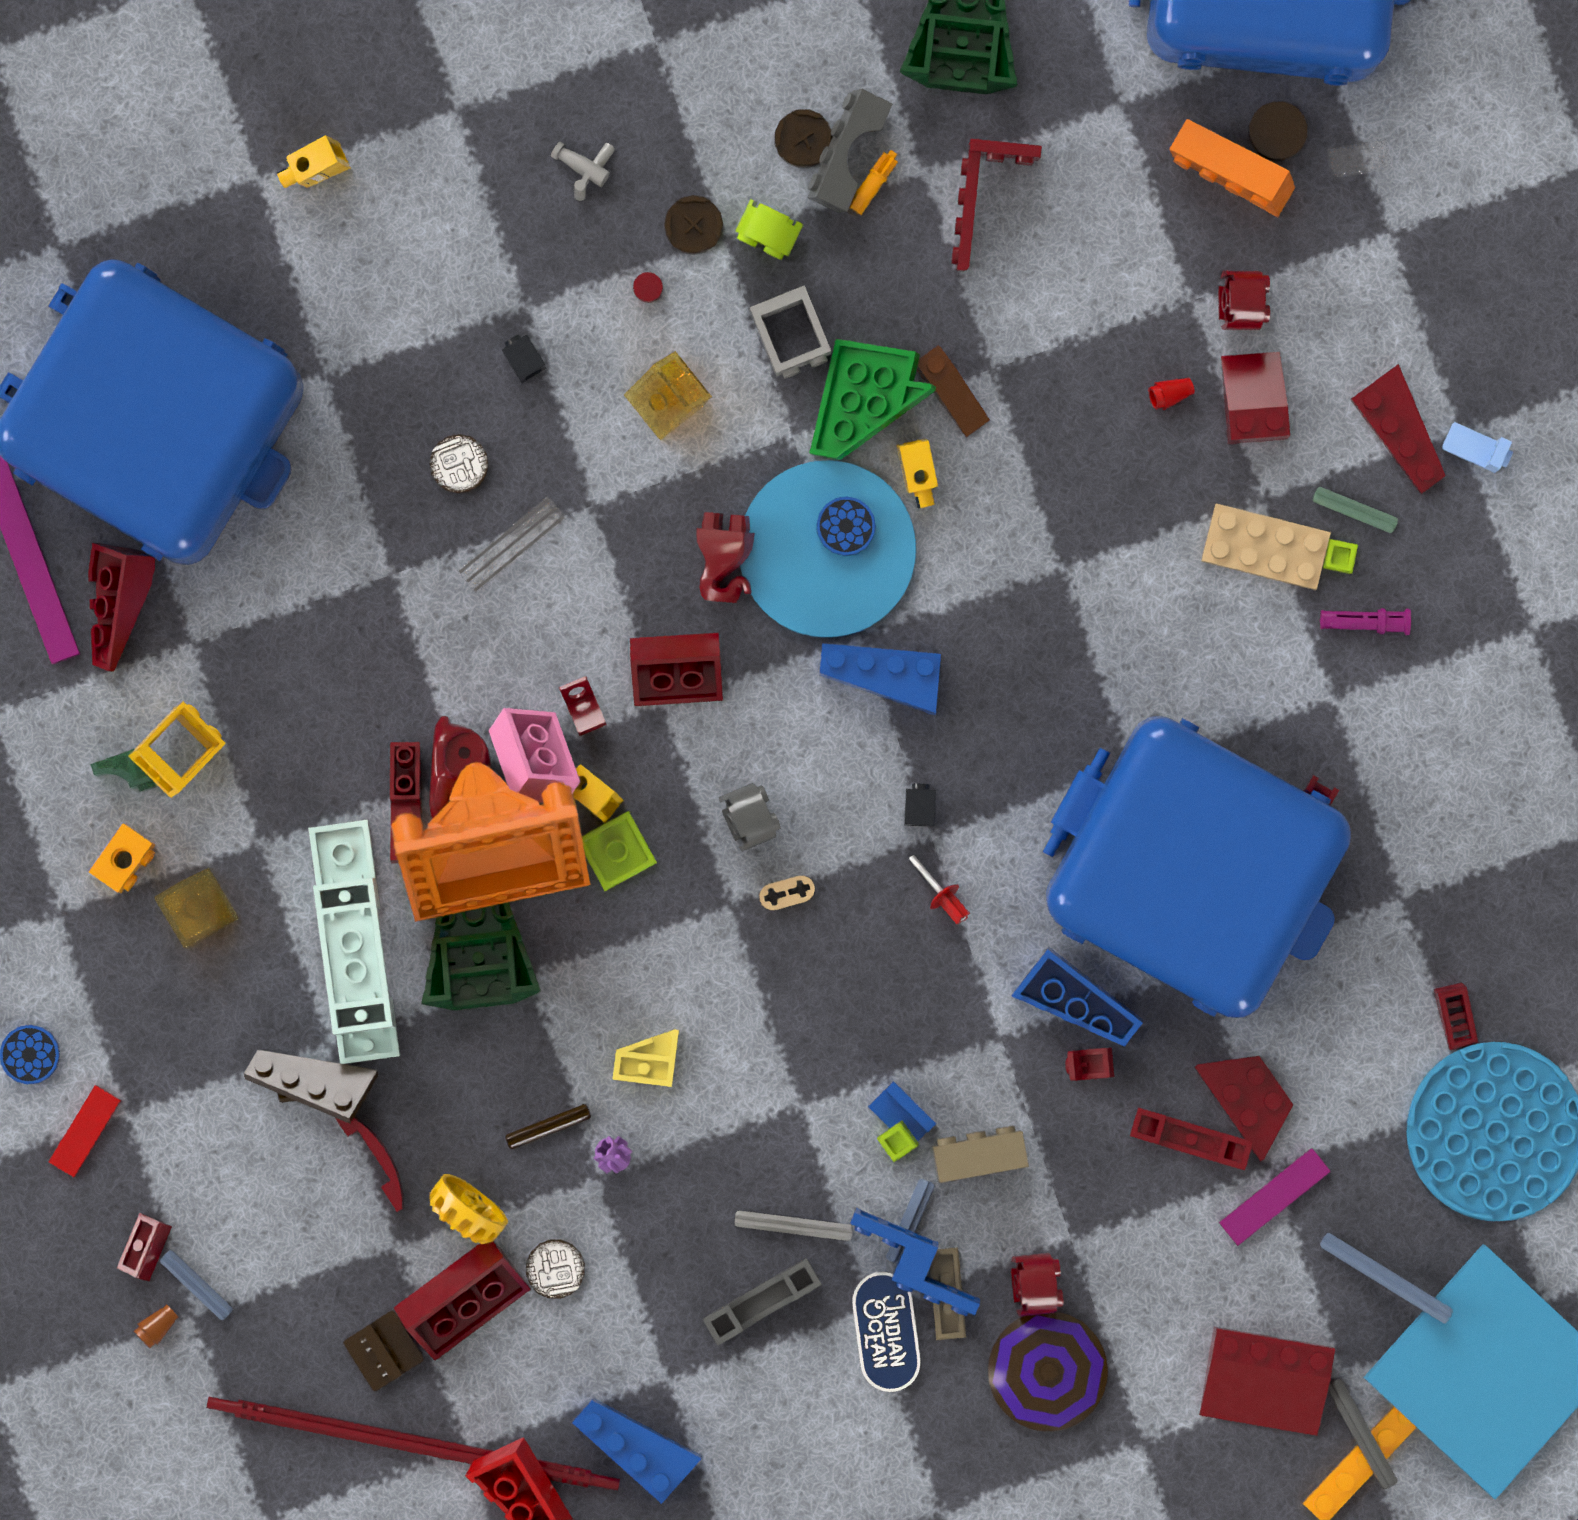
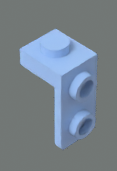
M1456 422L1451 425L1442 445L1444 451L1493 473H1496L1501 466L1506 468L1513 454V451L1509 450L1511 441L1503 437L1496 441Z

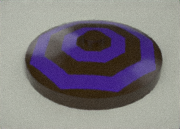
M1057 1311L1055 1313L1022 1316L1013 1321L996 1339L988 1362L990 1388L1000 1408L1015 1422L1037 1431H1059L1083 1421L1094 1411L1102 1399L1108 1378L1105 1351L1094 1332L1079 1319Z

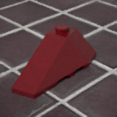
M92 543L88 578L89 582H96L97 598L90 599L89 601L90 609H94L98 619V624L91 628L92 665L109 672L115 671L152 584V577L155 571V558L140 550Z

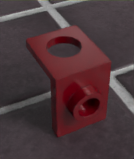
M586 676L559 687L579 736L607 725ZM584 687L583 691L579 694L569 695L572 689Z

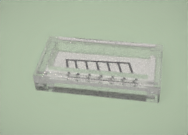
M1386 139L1327 150L1332 179L1391 168Z

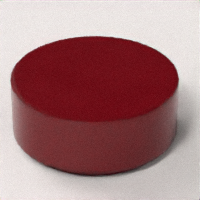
M644 272L634 280L633 290L635 296L640 301L651 303L661 296L663 285L661 279L656 274Z

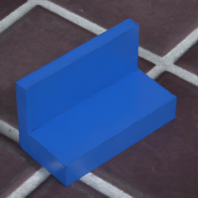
M894 1081L868 1106L889 1128L903 1120L917 1141L936 1125Z

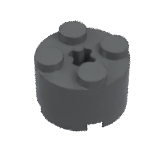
M750 783L719 797L720 803L724 801L727 808L723 809L722 813L734 840L741 839L744 844L739 847L742 852L776 838V831L781 829L776 814L774 812L770 814L766 802L769 801L763 785L756 787L754 783Z

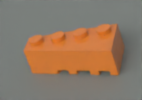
M1186 119L1169 148L1174 158L1173 162L1187 170L1190 167L1193 168L1205 180L1212 183L1217 182L1232 194L1243 197L1277 218L1295 189L1289 170L1189 119Z

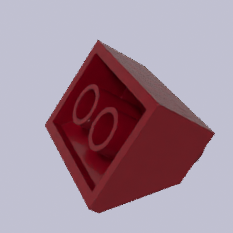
M719 633L630 638L634 706L723 701Z

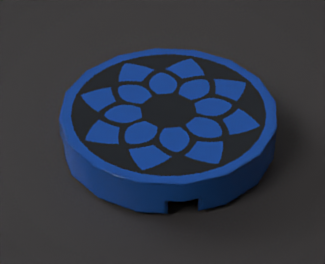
M849 496L835 498L828 502L820 511L816 524L818 538L823 546L832 553L841 556L856 555L865 550L873 540L876 529L874 515L870 508L861 500Z
M34 1025L20 1026L9 1032L2 1042L0 1049L1 1066L6 1074L16 1082L23 1084L41 1083L51 1077L58 1067L60 1057L59 1044L53 1034L43 1027Z

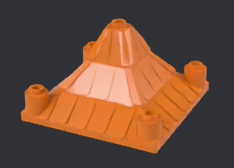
M477 762L467 765L460 772L450 795V802L430 821L427 829L423 830L422 820L419 817H414L413 814L408 813L398 816L391 827L397 859L415 922L590 885L572 788L562 782L549 784L547 789L542 792L544 805H539L538 801L509 789V786L489 766Z

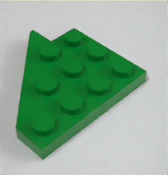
M836 339L809 454L842 460L934 393L936 386L914 381L920 354L914 351Z

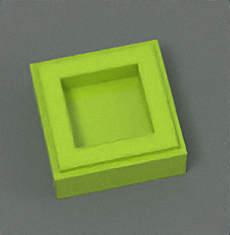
M1329 539L1323 569L1352 574L1358 545Z
M903 1120L877 1137V1140L893 1162H896L919 1145Z

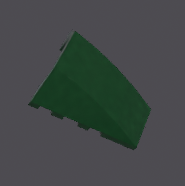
M928 0L906 58L901 66L900 73L927 88L986 95L1017 87L1005 0Z
M509 902L436 917L422 1005L462 1010L514 1004L541 992Z

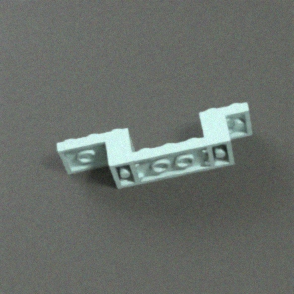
M369 820L308 828L316 881L313 891L333 1035L337 1037L340 1064L400 1056L393 998L389 997L378 915L380 902Z

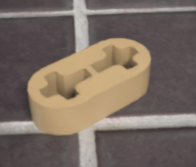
M806 876L792 877L764 886L759 895L760 902L768 910H779L810 900L814 894L815 887L812 880ZM797 881H802L804 885L809 884L810 890L806 891V897L801 898L799 893L789 895L788 890L796 888ZM769 889H774L775 893L782 891L786 893L785 897L777 899L778 904L772 906L770 901L765 902L764 896L768 895Z

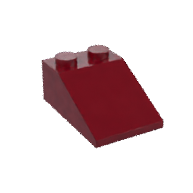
M1280 352L1221 356L1228 444L1287 440L1290 437V425Z

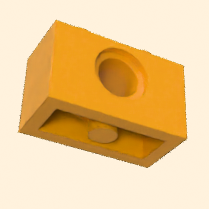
M123 823L89 870V873L117 893H122L124 889L130 891L138 879V876L135 875L141 865L146 867L153 859L155 852L152 849L155 844ZM123 852H128L132 857V863L129 867L122 869L117 862L118 856Z

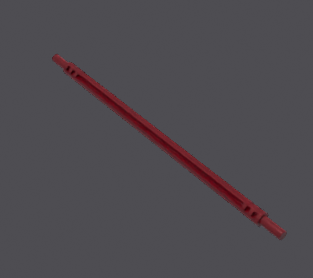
M209 1396L206 1408L233 1413L237 1418L472 1464L474 1460L493 1452V1450L240 1399L238 1402ZM538 1460L549 1480L588 1488V1485L618 1491L620 1483L618 1478L593 1474L589 1469Z

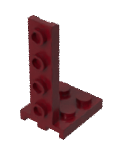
M980 139L970 140L968 158H962L961 176H966L965 188L959 187L957 205H962L963 211L962 217H956L954 235H960L959 247L953 246L951 264L957 265L956 271L965 272L970 265L981 155L986 156L987 162L1003 163L1004 158L1015 159L1016 165L1032 166L1034 161L1040 160L1042 146Z

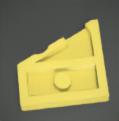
M674 1029L617 1049L612 1080L672 1087L679 1030Z

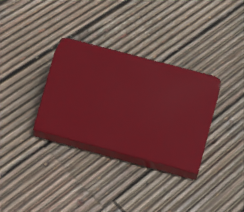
M139 1213L117 1269L138 1279L150 1281L172 1226Z

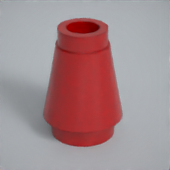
M1189 377L1155 382L1154 386L1148 388L1150 401L1156 410L1160 408L1166 410L1195 393L1194 385Z

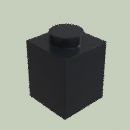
M516 335L505 342L506 347L502 349V352L521 384L547 369L528 335L522 338L520 335Z
M913 783L912 789L906 788L905 826L934 827L936 790H930V784Z

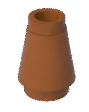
M166 1304L163 1308L137 1324L139 1327L134 1330V1333L148 1348H151L154 1344L158 1346L179 1317Z

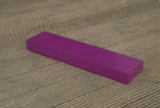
M1310 1148L1218 1223L1234 1243L1239 1246L1331 1171L1313 1148Z

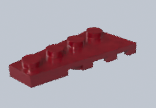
M1399 364L1350 399L1420 494L1446 476Z

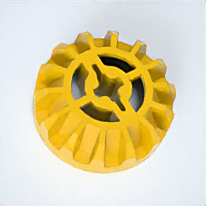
M442 1175L430 1192L432 1211L439 1214V1219L447 1222L451 1226L450 1229L457 1230L463 1238L469 1237L474 1243L486 1244L493 1242L508 1224L507 1217L493 1201L471 1184L454 1175Z

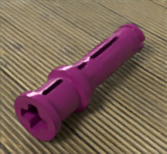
M1385 608L1377 609V612L1321 610L1320 629L1376 630V633L1384 635L1385 632H1404L1405 635H1410L1411 609H1405V611H1386Z

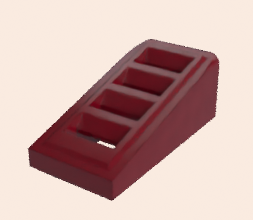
M1461 982L1433 989L1448 1049L1453 1050L1478 1043L1467 986ZM1457 995L1460 997V999L1446 1002L1445 999ZM1459 1006L1463 1008V1011L1448 1014V1009ZM1462 1018L1466 1020V1023L1451 1026L1450 1023ZM1467 1029L1469 1031V1035L1458 1038L1453 1037L1455 1032Z

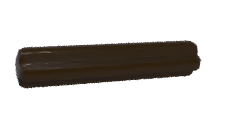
M583 1104L511 1132L505 1136L508 1147L515 1149L591 1118L588 1106Z

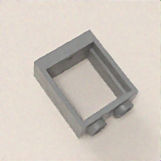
M805 285L750 307L751 316L776 377L783 374L784 379L800 373L799 367L809 363L811 367H816L828 361L827 356L831 355V349ZM803 303L820 348L780 363L763 319Z

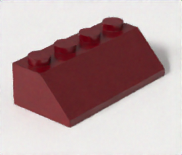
M493 1241L486 1244L479 1243L393 1308L406 1330L431 1358L436 1361L531 1289L502 1249Z

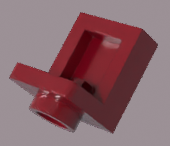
M1112 1047L1068 1051L1065 1067L1070 1076V1081L1115 1077Z

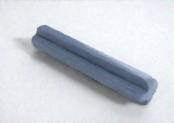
M925 1179L918 1181L899 1226L916 1232L935 1188L932 1182ZM899 1245L898 1248L890 1246L886 1258L898 1264L904 1246Z
M169 1250L160 1259L161 1264L220 1320L226 1319L231 1314L232 1307L174 1251Z

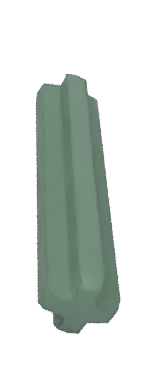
M1318 487L1313 496L1314 503L1388 533H1392L1397 526V517L1325 488Z

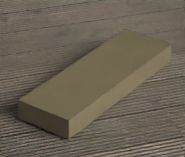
M958 1247L937 1249L930 1266V1277L962 1291ZM942 1301L940 1304L933 1303L936 1340L965 1338L964 1315L954 1312L951 1309L952 1305Z

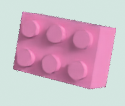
M503 708L489 729V733L509 789L543 803L542 792L547 789L549 784L562 782L570 786L572 792H574L580 783V779L556 713Z

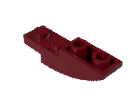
M390 742L391 825L398 816L408 813L422 820L420 742ZM392 827L390 832L391 864L399 863L394 845Z

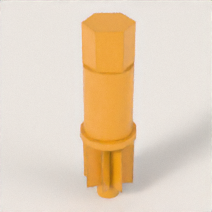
M892 150L888 154L882 153L856 191L849 207L851 210L859 215L863 214L898 163L895 160L898 155Z

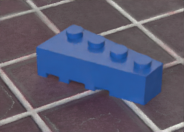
M595 1398L586 1405L572 1422L661 1504L702 1459V1455Z

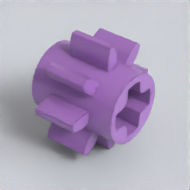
M610 1136L601 1140L596 1146V1156H594V1159L599 1163L598 1167L607 1174L610 1170L616 1174L624 1170L631 1160L630 1154L632 1150L627 1147L628 1142L620 1136L615 1140Z

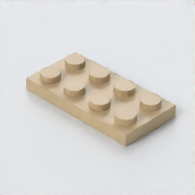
M1216 503L1201 562L1317 590L1331 532Z

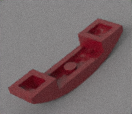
M1139 1107L1130 1133L1131 1137L1244 1171L1253 1145L1252 1141Z
M354 1117L351 1124L335 1118L347 1137H350L357 1131L360 1133L390 1179L389 1182L381 1186L382 1190L397 1212L404 1208L403 1187L397 1167L387 1148L376 1134L358 1118Z

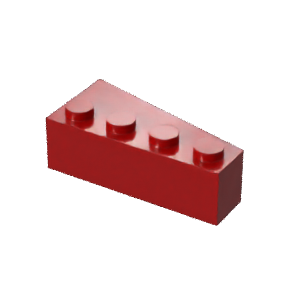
M524 1437L474 1460L465 1475L472 1484L475 1482L484 1491L483 1495L491 1503L494 1501L505 1513L504 1517L507 1520H573Z

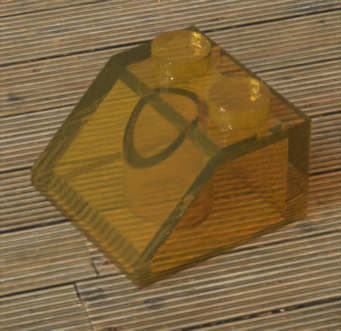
M676 351L656 362L624 394L660 441L699 411L712 398Z
M209 868L178 882L154 897L184 949H190L239 919Z

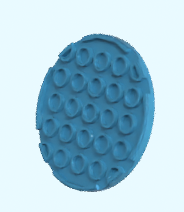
M831 460L808 462L792 467L767 483L751 502L745 516L750 517V533H755L748 558L740 565L742 575L749 580L752 591L751 596L759 607L773 620L791 631L818 638H837L860 632L873 626L888 615L902 598L909 585L916 558V539L911 518L896 492L880 477L862 467ZM849 496L861 500L870 508L874 515L876 529L873 540L865 550L856 555L841 556L832 553L823 546L818 538L816 524L820 511L828 502L839 497Z
M1487 1042L1459 1049L1439 1061L1427 1073L1412 1098L1407 1118L1406 1135L1413 1166L1426 1188L1439 1201L1465 1216L1485 1221H1511L1532 1215L1554 1202L1570 1185L1578 1171V1095L1568 1077L1557 1065L1542 1054L1527 1047L1506 1042Z

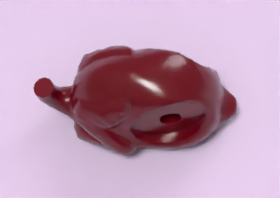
M448 716L440 717L434 729L429 797L432 818L450 802L449 798L458 776L467 765L478 762L492 769L490 752L483 738L470 728L451 723Z

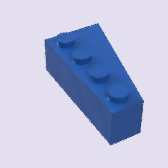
M822 643L819 676L935 715L941 654Z
M1050 947L1047 948L1011 995V997L1063 1018V1020L1081 1026L1122 1046L1128 1043L1143 1023L1142 1018Z

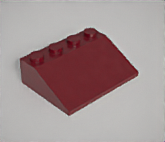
M1214 1326L1199 1415L1317 1436L1331 1379L1335 1348Z

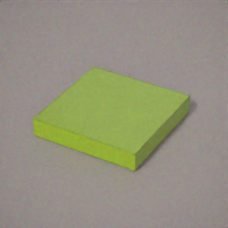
M629 811L582 836L585 856L604 891L657 864Z

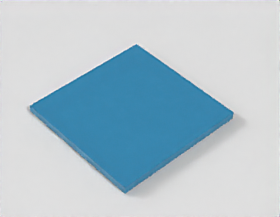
M1482 1244L1435 1297L1452 1308L1453 1313L1446 1323H1442L1422 1311L1363 1378L1486 1493L1496 1500L1578 1407V1331L1486 1245Z

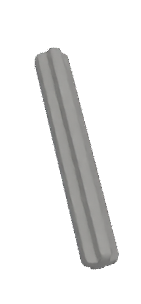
M737 1211L735 1216V1226L845 1241L851 1240L853 1227L849 1224L747 1211Z

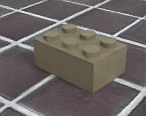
M1015 1126L996 1128V1134L986 1136L985 1131L966 1134L967 1140L956 1141L954 1136L937 1139L938 1145L932 1146L939 1183L1029 1167L1023 1132L1021 1130L1015 1131Z

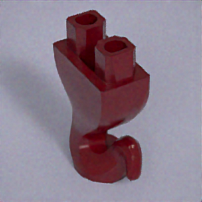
M705 512L702 528H696L697 544L705 558V568L699 587L701 596L707 601L737 603L742 589L745 594L752 593L749 580L744 576H736L725 589H722L719 585L724 577L737 569L748 558L752 550L755 533H750V517L731 515L729 530H722L723 514Z

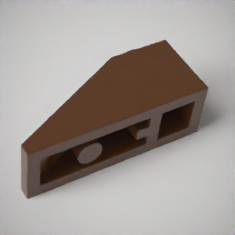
M939 345L919 359L917 372L927 384L936 386L934 395L966 438L990 421L956 367Z

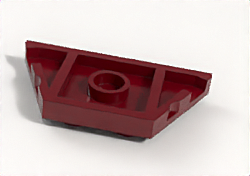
M1252 1056L1194 1066L1242 1137L1253 1142L1251 1150L1260 1162L1264 1160L1291 1111L1293 1103L1261 1057Z

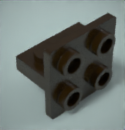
M394 1310L389 1311L343 1342L373 1391L381 1389L424 1361L423 1355Z

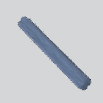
M1327 1233L1323 1237L1320 1245L1324 1250L1440 1322L1446 1323L1452 1316V1308L1334 1235Z

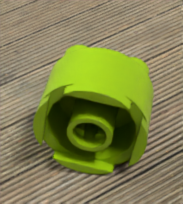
M750 199L735 232L739 233L737 239L754 248L759 243L765 246L764 252L781 261L784 255L789 257L804 224L796 221L793 226L794 221L789 219V216L761 203L756 208L757 202Z

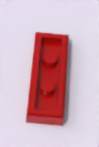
M95 1085L48 1162L70 1176L75 1177L122 1100Z

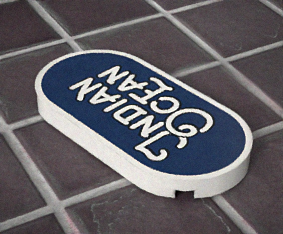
M875 1272L866 1276L858 1284L852 1299L860 1364L864 1377L873 1387L886 1392H895L908 1387L915 1380L920 1369V1353L911 1292L904 1291L896 1286L897 1282L892 1280V1273Z

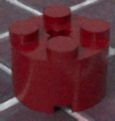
M1223 271L1220 279H1226L1225 286H1219L1218 289L1219 320H1225V324L1221 325V328L1223 330H1260L1263 323H1268L1270 320V306L1266 305V293H1269L1270 290L1269 275H1263L1261 271Z
M1050 1253L1013 1256L1011 1262L1017 1263V1268H1011V1281L1014 1302H1020L1021 1309L1016 1310L1018 1316L1055 1313L1057 1307H1063L1062 1290L1057 1289L1056 1277H1060L1059 1260L1053 1259Z

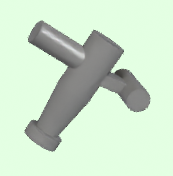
M562 142L557 143L551 153V157L555 160L559 158L575 172L583 176L581 180H577L574 184V197L576 200L582 201L585 199L586 186L589 180L600 187L605 184L610 172L603 167L615 148L611 144L605 143L594 161H591L565 148V144Z

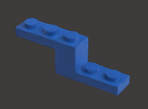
M855 1209L850 1224L855 1226V1231L866 1236H871L872 1233L883 1237L882 1242L898 1248L899 1245L904 1246L892 1276V1280L897 1282L896 1286L907 1292H912L914 1289L924 1293L923 1297L935 1304H940L941 1301L952 1305L951 1309L958 1314L967 1316L968 1313L976 1314L980 1305V1298L926 1276L937 1252L939 1242L861 1209Z

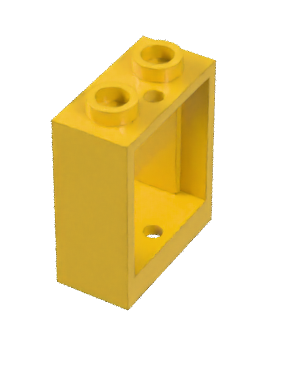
M183 701L153 729L128 757L172 798L195 777L226 743L221 739L222 736L215 727L207 725L200 718V713L195 707ZM175 719L206 748L205 752L181 777L149 747Z

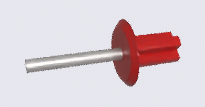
M914 855L911 856L909 860L938 893L932 900L930 909L942 906L957 925L965 921L970 912L954 895L959 889V884H953L942 889Z

